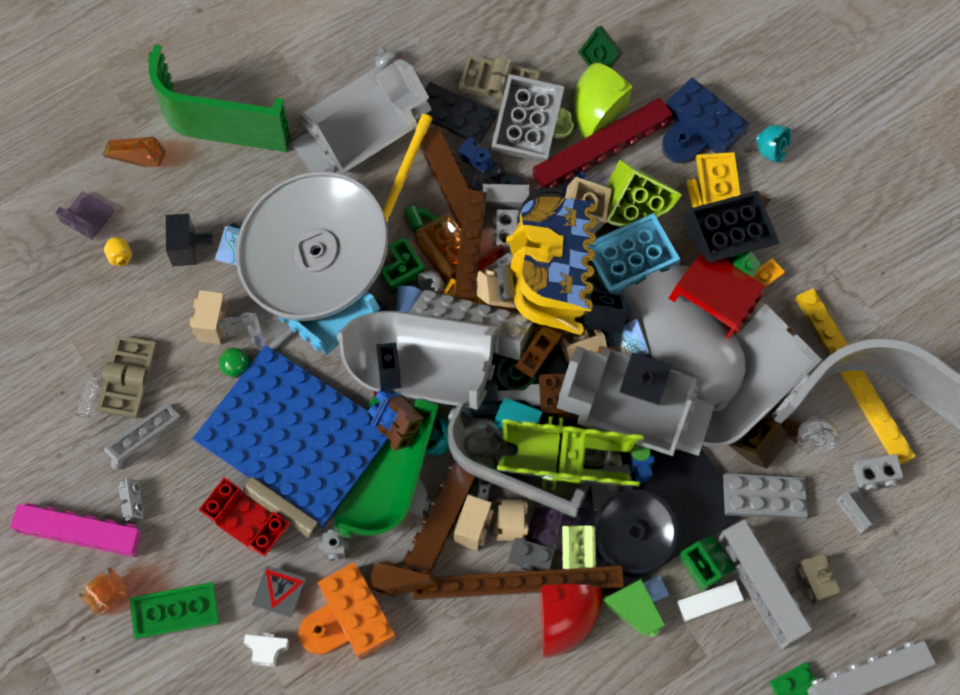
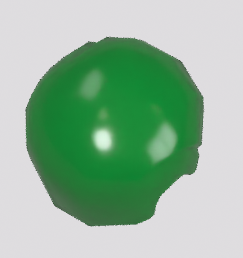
M235 347L225 350L219 357V369L224 375L231 378L242 375L251 364L249 355L244 350Z

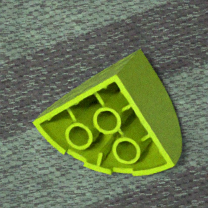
M593 63L585 70L574 92L573 115L576 126L584 139L612 124L629 107L633 86L614 70L600 63Z
M619 160L606 185L607 188L611 189L606 222L624 227L653 213L657 218L663 213H667L677 203L682 194L653 176Z

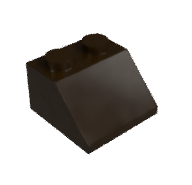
M761 418L743 437L728 445L752 464L767 469L791 438L780 423Z

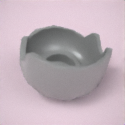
M431 270L418 274L417 281L420 289L440 294L444 292L445 284L438 272Z

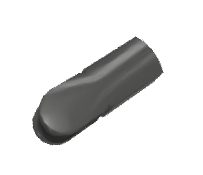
M500 265L497 268L499 298L503 302H509L516 295L513 274L510 265Z
M479 478L477 498L490 502L492 483L489 482V485H481V480L483 479Z

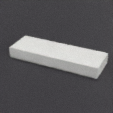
M733 581L682 599L677 604L684 622L740 603L744 599L737 582Z

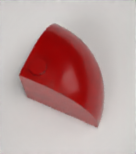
M583 584L541 585L539 600L543 658H551L567 653L587 638L600 614L602 605L601 588Z

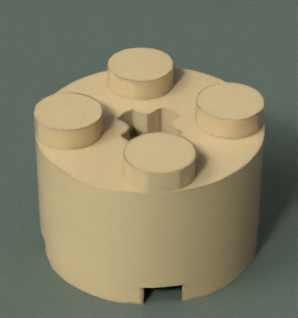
M496 499L494 506H498V512L493 513L494 535H497L495 541H514L515 538L524 539V535L528 533V524L524 522V514H527V502H522V500Z

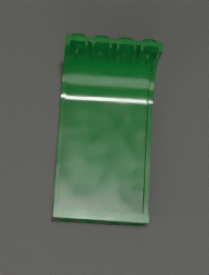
M154 44L153 50L148 54L149 77L164 119L175 132L190 138L282 152L288 151L291 133L283 99L275 98L274 106L270 108L172 92L174 82H171L172 76L171 73H168V64L164 63L165 56L164 53H161L162 45Z

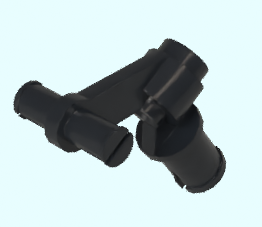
M496 162L492 169L482 174L480 173V176L479 173H476L471 186L472 190L479 191L483 184H486L490 179L499 181L501 184L523 185L525 177L508 174V171L504 170V166Z

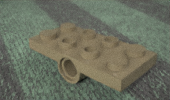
M468 55L459 84V91L503 100L509 74L538 81L540 71L514 66L513 62L505 57H498L495 61Z
M117 335L110 362H107L104 368V384L97 406L98 412L138 419L157 347L156 342Z

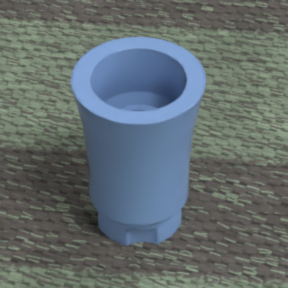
M398 286L395 311L408 313L423 291L411 286Z

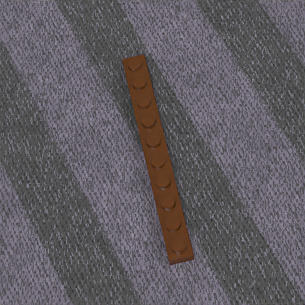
M622 566L433 577L438 581L437 585L413 591V599L429 600L540 593L541 585L583 584L596 586L601 589L623 588Z

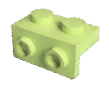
M581 525L562 526L563 569L595 567V527Z

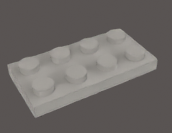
M724 474L725 515L790 519L807 518L805 478Z

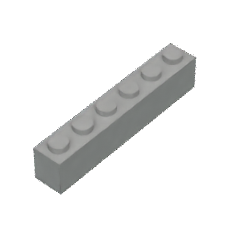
M913 640L904 644L905 648L898 651L896 647L885 652L887 656L880 658L879 655L867 659L868 663L865 665H861L860 662L848 667L850 670L843 673L842 670L830 674L831 678L828 680H824L823 677L811 682L813 686L807 689L809 695H866L929 669L936 663L925 641L916 643Z

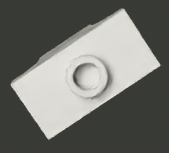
M262 633L261 636L245 635L244 638L246 647L253 650L252 662L254 665L275 667L278 655L289 649L288 639L274 638V635L269 633Z

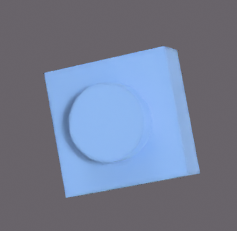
M661 576L643 583L653 603L669 596Z

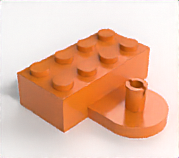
M355 562L317 582L328 604L306 616L299 627V639L302 646L308 652L315 655L328 654L349 642L357 658L360 660L396 639L392 628Z

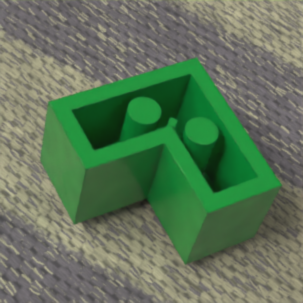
M405 236L388 245V254L394 263L381 270L382 281L391 295L397 292L398 286H408L416 282L418 274L425 272L424 265Z

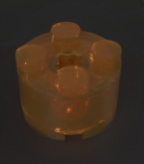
M113 568L107 569L110 572L107 575L101 573L83 588L86 591L84 594L79 593V597L94 615L105 616L113 609L111 606L117 600L121 602L129 595L127 592L129 587Z

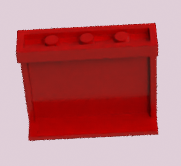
M701 253L676 284L668 299L675 303L680 295L684 296L731 327L732 329L727 335V338H730L733 332L736 334L739 332L764 296L761 292L765 285L725 259L708 263Z

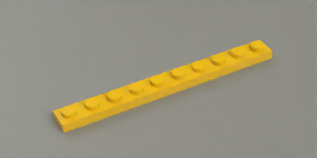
M814 288L796 296L795 300L829 356L839 349L848 346ZM841 372L842 378L888 454H897L900 465L916 457L865 372Z

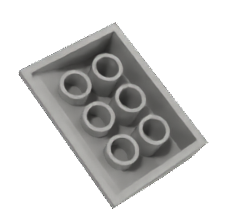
M509 74L491 152L512 157L547 160L564 86Z

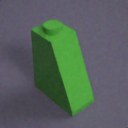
M638 580L602 599L603 605L642 636L649 635V637L660 633V628L665 626L642 580Z

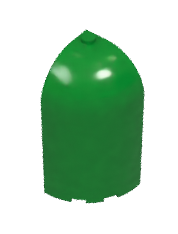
M373 396L369 401L367 411H369L373 404H380L381 402ZM422 399L408 402L424 418L417 432H415L416 434L410 446L394 451L390 447L391 441L388 440L337 509L334 531L347 538H352V535L376 536L392 530L402 522L412 502L438 404Z

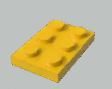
M734 152L700 154L696 156L703 205L741 195Z

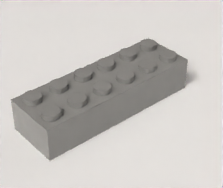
M428 290L422 292L408 312L499 327L498 350L493 352V354L516 360L521 359L535 337V323L523 317L522 314Z
M744 519L724 530L717 542L735 567L737 576L783 650L812 631L810 628L811 623L807 616H803L800 612V605L797 599L791 597L786 581L783 578L780 579L776 572L777 567L775 563L768 559L765 554L766 549L764 545L757 541L754 536L755 531L751 524H747Z

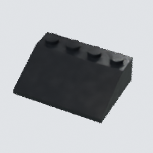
M759 191L689 208L682 216L689 237L708 263L779 244Z

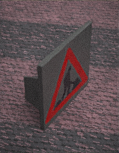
M266 565L252 605L292 618L306 578Z

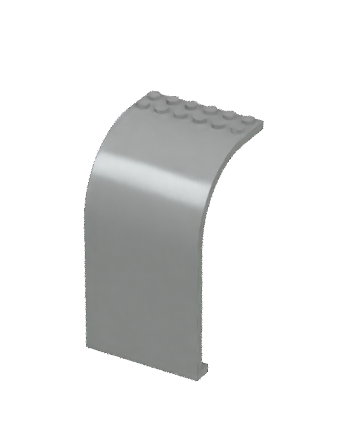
M892 339L864 340L839 349L825 359L811 375L807 373L787 394L783 402L771 415L774 418L772 421L781 424L799 406L818 381L841 372L866 371L895 381L960 430V375L928 351L913 344Z

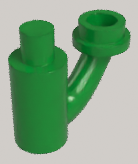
M410 206L404 210L412 232H416L418 237L425 235L423 231L425 226L420 216L428 218L432 228H438L443 224L442 216H436L424 208Z

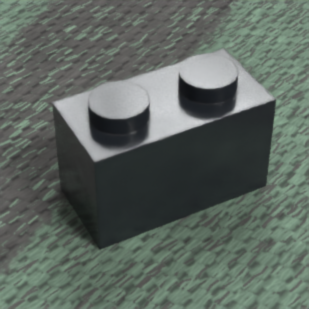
M397 343L376 344L380 389L401 388Z

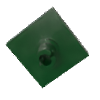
M597 26L578 51L588 66L593 63H600L609 68H612L623 54L603 26Z

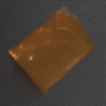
M450 213L419 228L414 240L447 285L451 278L454 280L456 278L462 230ZM481 253L479 254V261L483 257Z

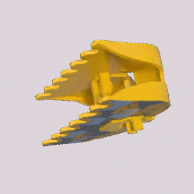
M540 197L529 201L522 208L520 222L515 232L507 236L506 243L510 245L513 255L511 270L516 282L514 302L523 317L534 323L562 329L578 335L583 334V325L574 319L582 317L585 311L591 312L593 309L592 301L585 298V294L592 293L594 289L593 284L586 281V277L593 276L595 272L594 268L587 264V260H593L596 255L593 249L588 248V244L595 243L596 235L587 229L594 228L597 224V219L588 214V212H595L597 210V201Z

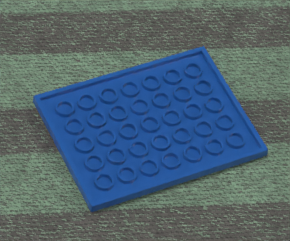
M267 345L264 346L192 438L194 442L247 478L254 477L316 520L321 528L326 526L389 440L386 435L380 433L377 427L371 424L373 417L367 410Z

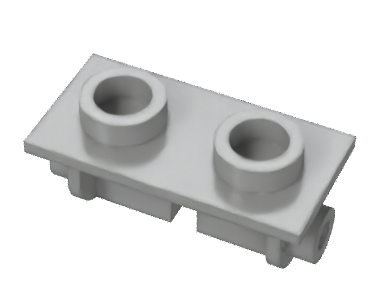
M125 478V481L120 482V486H118L120 501L124 502L127 500L128 502L121 505L123 519L127 523L133 522L134 518L144 520L140 485L137 480Z

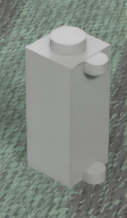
M483 184V191L481 192L487 193L485 210H519L522 203L529 196V185Z

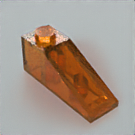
M155 137L109 140L102 155L106 158L142 167H156L161 165L166 150Z

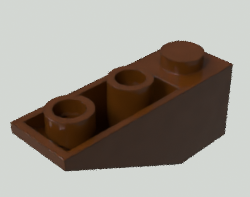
M384 561V563L375 562L367 585L375 592L396 596L435 586L438 584V581L428 571L421 570L420 572H415L411 567L403 565L402 568H399L394 563Z

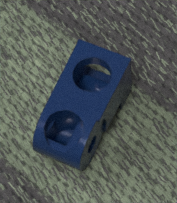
M471 137L458 149L463 162L481 171H488L494 166L490 151L488 149H480L476 141Z

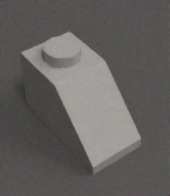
M418 477L408 513L423 517L424 511L428 512L431 500L428 499V492Z

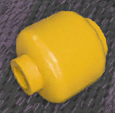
M113 237L104 246V253L109 263L113 266H125L133 256L127 240L123 238Z

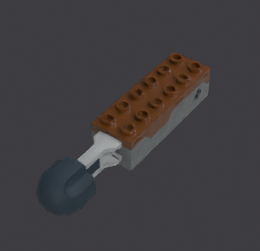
M539 374L538 384H531L525 390L499 391L498 383L495 379L487 380L484 388L487 390V393L479 408H462V411L471 418L495 419L505 397L542 411L540 423H548L549 417H553L552 423H559V418H563L562 423L577 422L579 415L557 408L566 374Z

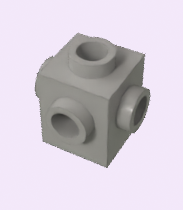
M329 530L328 533H323V540H319V551L323 552L324 558L329 561H339L342 558H346V551H349V538L345 539L339 532ZM330 543H337L335 546L330 545Z

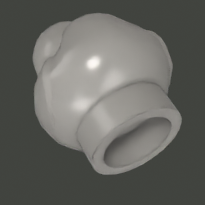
M383 47L373 55L376 67L380 70L398 59H402V57L396 58L394 51L385 50Z

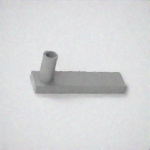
M166 403L104 447V451L111 457V467L115 470L121 469L126 458L178 422L180 415Z

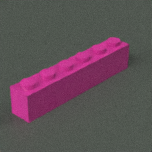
M25 503V505L17 504L10 526L15 533L134 558L141 538V532L137 529V526L132 524L117 525L116 521L105 519L102 522L90 515H85L83 518L71 511H65V513L57 512V509L51 507L40 509L32 503Z

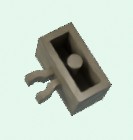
M824 553L803 560L797 565V575L801 581H804L806 596L809 600H812L813 604L836 597L841 592Z

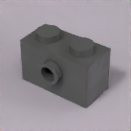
M515 538L508 563L520 566L526 571L550 570L555 549Z

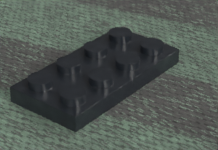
M429 82L425 91L429 97L427 102L432 110L426 113V115L432 117L431 123L464 139L471 137L476 141L477 145H480L496 117V112Z

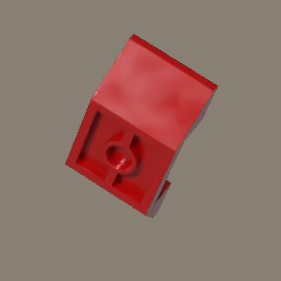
M223 477L198 509L221 530L263 557H266L290 525L288 521L274 511L271 513L245 495L241 488Z

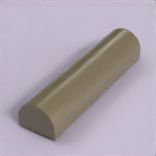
M251 477L243 488L244 494L270 512L274 511L288 521L290 526L306 537L311 538L318 530L316 520L254 477Z

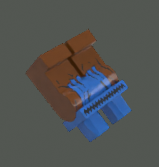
M387 389L379 390L376 398L381 403L373 404L368 411L373 417L371 424L377 427L380 433L386 435L391 441L390 447L394 451L409 447L416 434L415 432H417L424 418L405 399L401 398L402 395L399 392L392 394Z

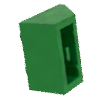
M713 535L683 550L678 557L701 592L736 571Z

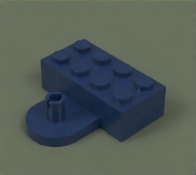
M691 77L667 101L666 106L672 112V118L677 123L664 135L662 151L667 159L678 164L691 162L706 147L715 154L727 153L746 134L749 123Z

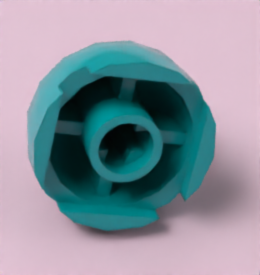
M773 124L766 127L762 133H759L756 143L758 144L761 156L768 161L780 163L787 154V152H784L785 147H789L791 143V129L784 125Z
M438 415L435 416L425 454L430 456L441 455L449 449V422Z

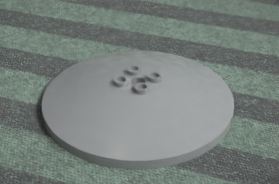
M311 172L289 178L265 193L252 207L241 226L236 244V266L241 283L250 297L259 306L275 316L294 321H311L335 315L359 300L378 277L388 249L386 218L382 208L370 191L350 177L332 172ZM321 248L318 255L312 254L314 249Z

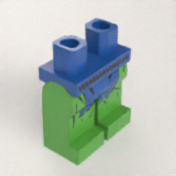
M635 443L631 451L627 452V464L630 467V474L634 475L636 482L641 484L649 482V477L653 475L651 467L654 463V458L649 456V448Z

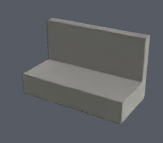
M857 487L849 492H844L836 500L860 533L881 521Z

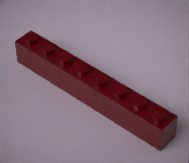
M661 97L534 166L532 177L541 189L558 188L565 181H572L576 175L588 172L592 166L604 163L608 157L620 154L626 147L635 146L644 137L649 138L655 131L667 128L671 123L673 114Z

